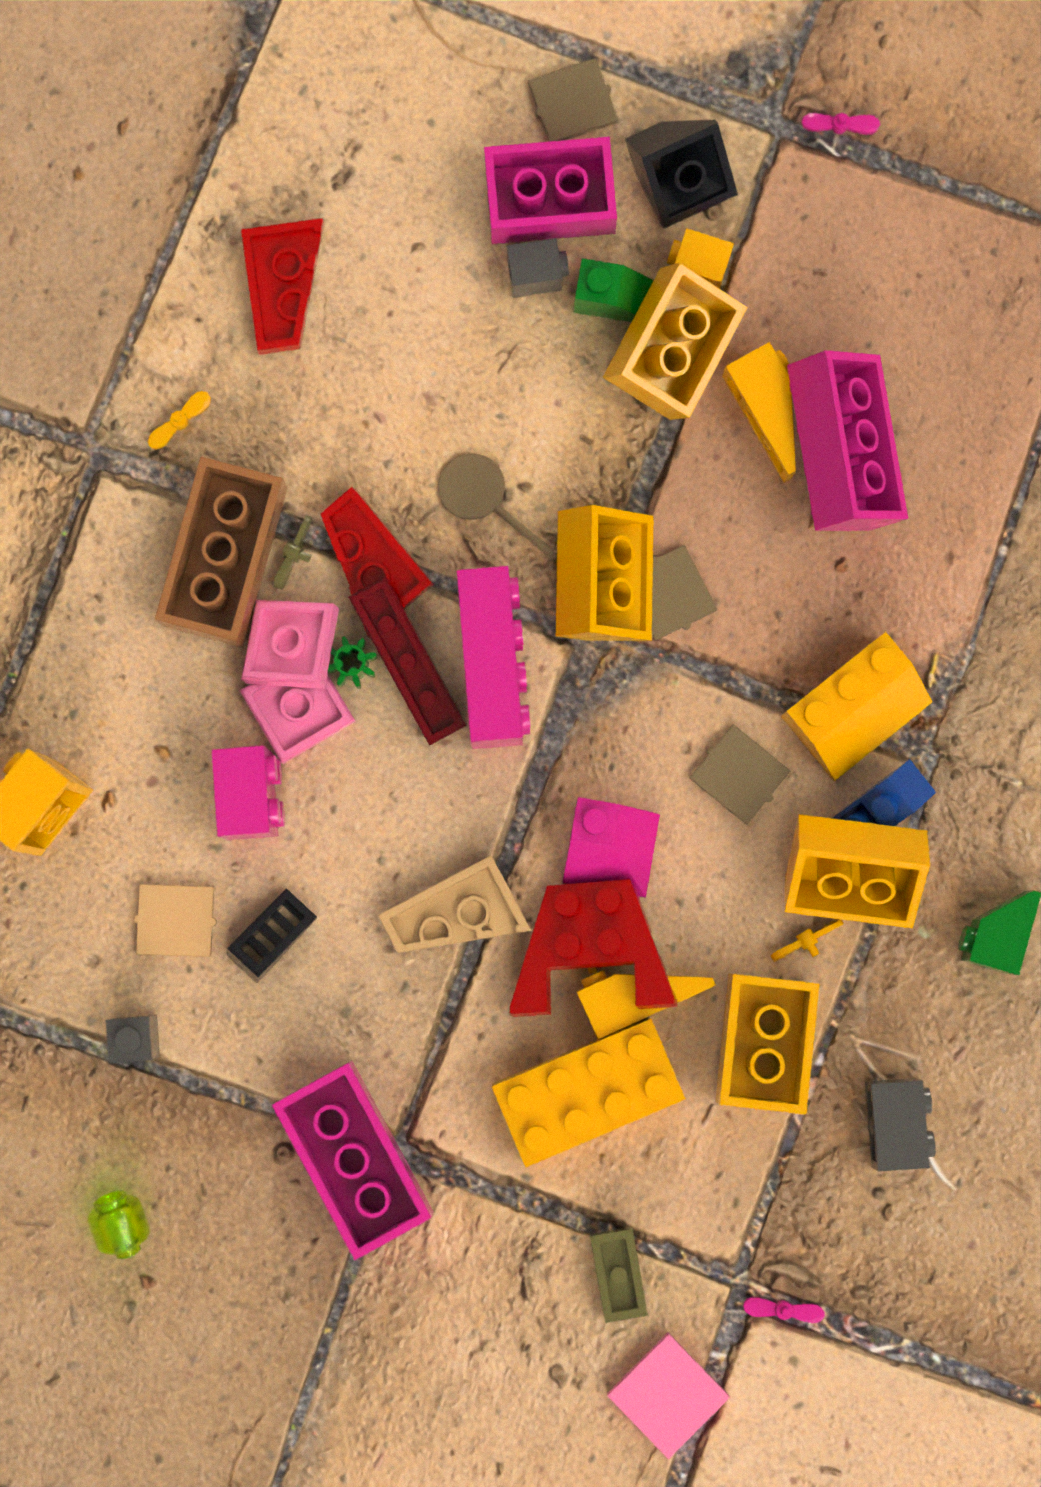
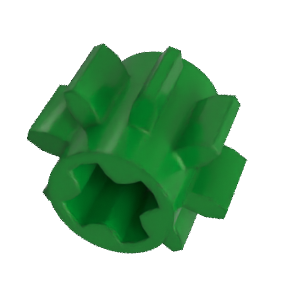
M343 636V646L338 650L332 648L331 656L334 657V663L329 664L328 673L337 671L340 673L337 679L339 687H342L346 680L354 682L357 689H361V678L365 675L369 677L376 676L374 671L368 668V662L376 660L378 658L377 654L374 652L364 654L365 639L361 638L357 645H352ZM355 653L358 654L357 659L361 667L359 669L352 667L348 672H345L346 667L342 662L344 656L352 658Z

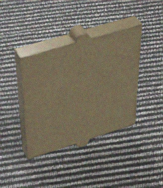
M596 58L528 80V85L537 107L535 116L538 119L541 118L549 142L569 140L618 123V117L610 98L611 86L605 84Z
M685 545L659 558L653 556L652 635L655 641L681 628L684 630L690 629L691 623L718 610Z
M733 724L715 747L707 749L708 756L689 779L747 825L765 802L773 800L772 793L789 774L790 770Z

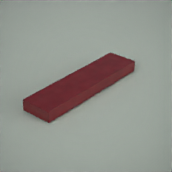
M387 576L349 596L348 598L429 746L467 726L463 715Z

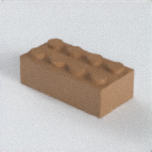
M200 456L154 619L162 627L241 648L244 647L288 489L283 478Z

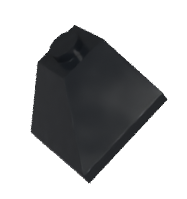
M716 120L662 121L625 138L636 176L663 229L738 195L720 128Z

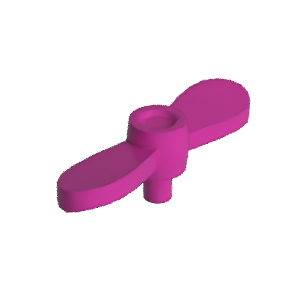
M809 113L802 118L801 124L804 129L812 132L833 130L836 134L851 131L862 135H872L878 131L880 120L874 115L848 117L845 113H839L833 117L820 113Z
M756 1296L747 1298L743 1303L745 1312L754 1317L777 1316L782 1320H788L792 1317L807 1323H818L825 1317L824 1310L816 1304L792 1305L786 1300H780L776 1303Z

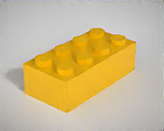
M649 1017L603 1038L593 1040L492 1083V1089L525 1168L685 1100L654 1023Z

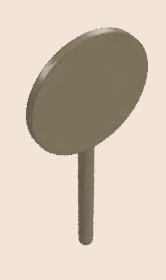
M465 454L453 459L444 468L439 479L438 489L441 501L449 512L467 520L481 519L492 512H496L550 559H557V553L500 506L505 493V480L502 471L494 461L479 454Z

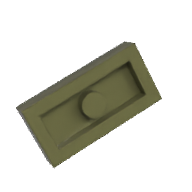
M632 1227L590 1234L605 1323L648 1316Z

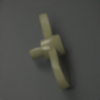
M306 515L294 543L290 541L286 543L282 553V557L285 559L274 579L275 588L282 590L285 587L294 562L298 563L300 559L305 562L310 561L311 555L303 552L304 547H302L313 517Z

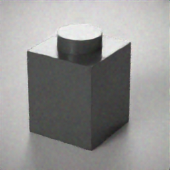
M557 238L507 245V262L513 298L562 291L563 277L569 276V265L566 251H558Z
M157 1015L106 1020L108 1064L160 1058Z

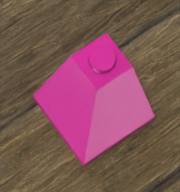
M578 797L562 883L574 884L630 879L635 885L638 896L646 898L660 814L621 804Z

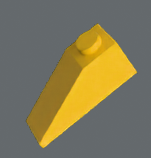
M768 342L725 366L722 377L779 476L785 483L791 480L796 472L792 394L787 368L789 362L781 350L775 352L771 343Z
M601 970L582 979L581 983L584 988L576 991L597 1039L666 1009H639L636 1007L635 974H612L607 977L605 971ZM668 976L678 1003L716 986L711 977Z

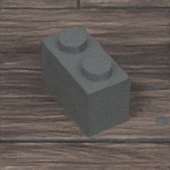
M917 1078L865 1081L871 1167L878 1172L930 1168L929 1157H935L936 1146L933 1131H927L926 1114L932 1113V1098L929 1087L924 1088L923 1080Z

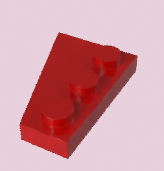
M323 218L241 229L259 355L301 348L325 224Z
M349 488L320 513L337 559L340 561L349 583L351 595L387 576L404 609H406L434 585L432 580L356 488Z

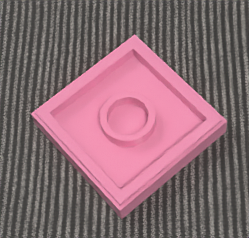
M256 600L241 679L246 684L325 689L339 608L334 603Z
M328 674L325 689L250 684L240 690L282 764L356 722Z
M669 1332L607 1393V1396L668 1460L730 1398L729 1394Z

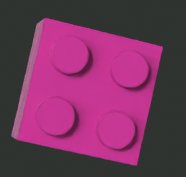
M265 746L213 749L212 765L217 837L225 840L279 837L278 827L285 826L283 801H279L276 798L275 785L282 784L280 759H276V756Z

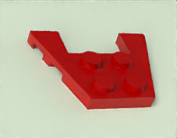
M630 879L548 885L546 887L509 1007V1014L511 1016L551 1015L550 972L552 970L635 965V998L637 1008L678 1007V1000L671 987L663 960L659 955L651 934L650 925L635 885Z

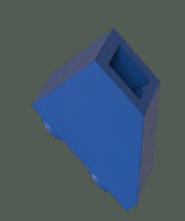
M909 759L837 813L832 819L896 826L918 810L936 792Z

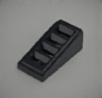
M286 888L227 948V956L254 982L258 983L313 924L317 916ZM283 906L300 921L296 927L278 912ZM271 919L288 934L284 939L267 925ZM259 932L275 946L271 952L255 938ZM247 945L263 959L259 964L243 951Z

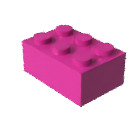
M610 137L484 147L492 244L615 234L617 210Z

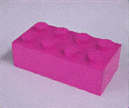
M825 350L788 364L790 391L793 397L797 432L801 444L804 473L807 480L815 531H871L907 520L908 513L880 355Z
M508 566L457 570L472 749L523 745L522 735L530 734L531 729L529 705H520L519 693L527 692L525 662L516 663V651H523L521 619L513 620L512 615L513 609H520L518 577L509 578Z
M353 1061L344 1064L272 1104L354 1260L432 1218L433 1209Z

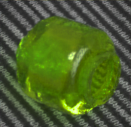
M123 1190L113 1191L96 1199L93 1203L94 1208L87 1216V1221L98 1251L106 1255H116L117 1259H125L137 1254L141 1250L140 1245L150 1234V1227L140 1199L134 1195H127L126 1191Z

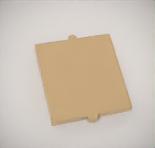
M139 884L138 915L133 919L137 923L136 954L211 957L213 926L217 924V920L213 918L215 887Z

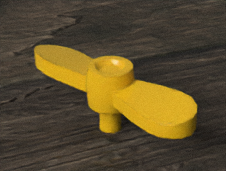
M205 391L193 394L181 411H174L170 416V421L161 425L149 435V447L155 450L161 449L172 439L178 430L186 429L189 420L200 415L210 406L211 397Z
M835 919L815 932L810 928L797 935V941L775 951L770 957L773 962H777L802 948L803 950L808 949L813 958L820 954L815 946L818 943L817 938L842 926L844 922L842 919Z

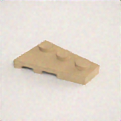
M491 855L378 915L398 953L531 931Z

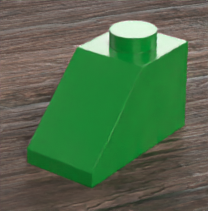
M582 258L575 295L574 313L632 322L654 280L624 265Z
M1035 890L1024 891L972 920L971 926L966 925L963 928L958 949L963 951L961 961L1008 975L1019 976L1040 902L1041 892Z

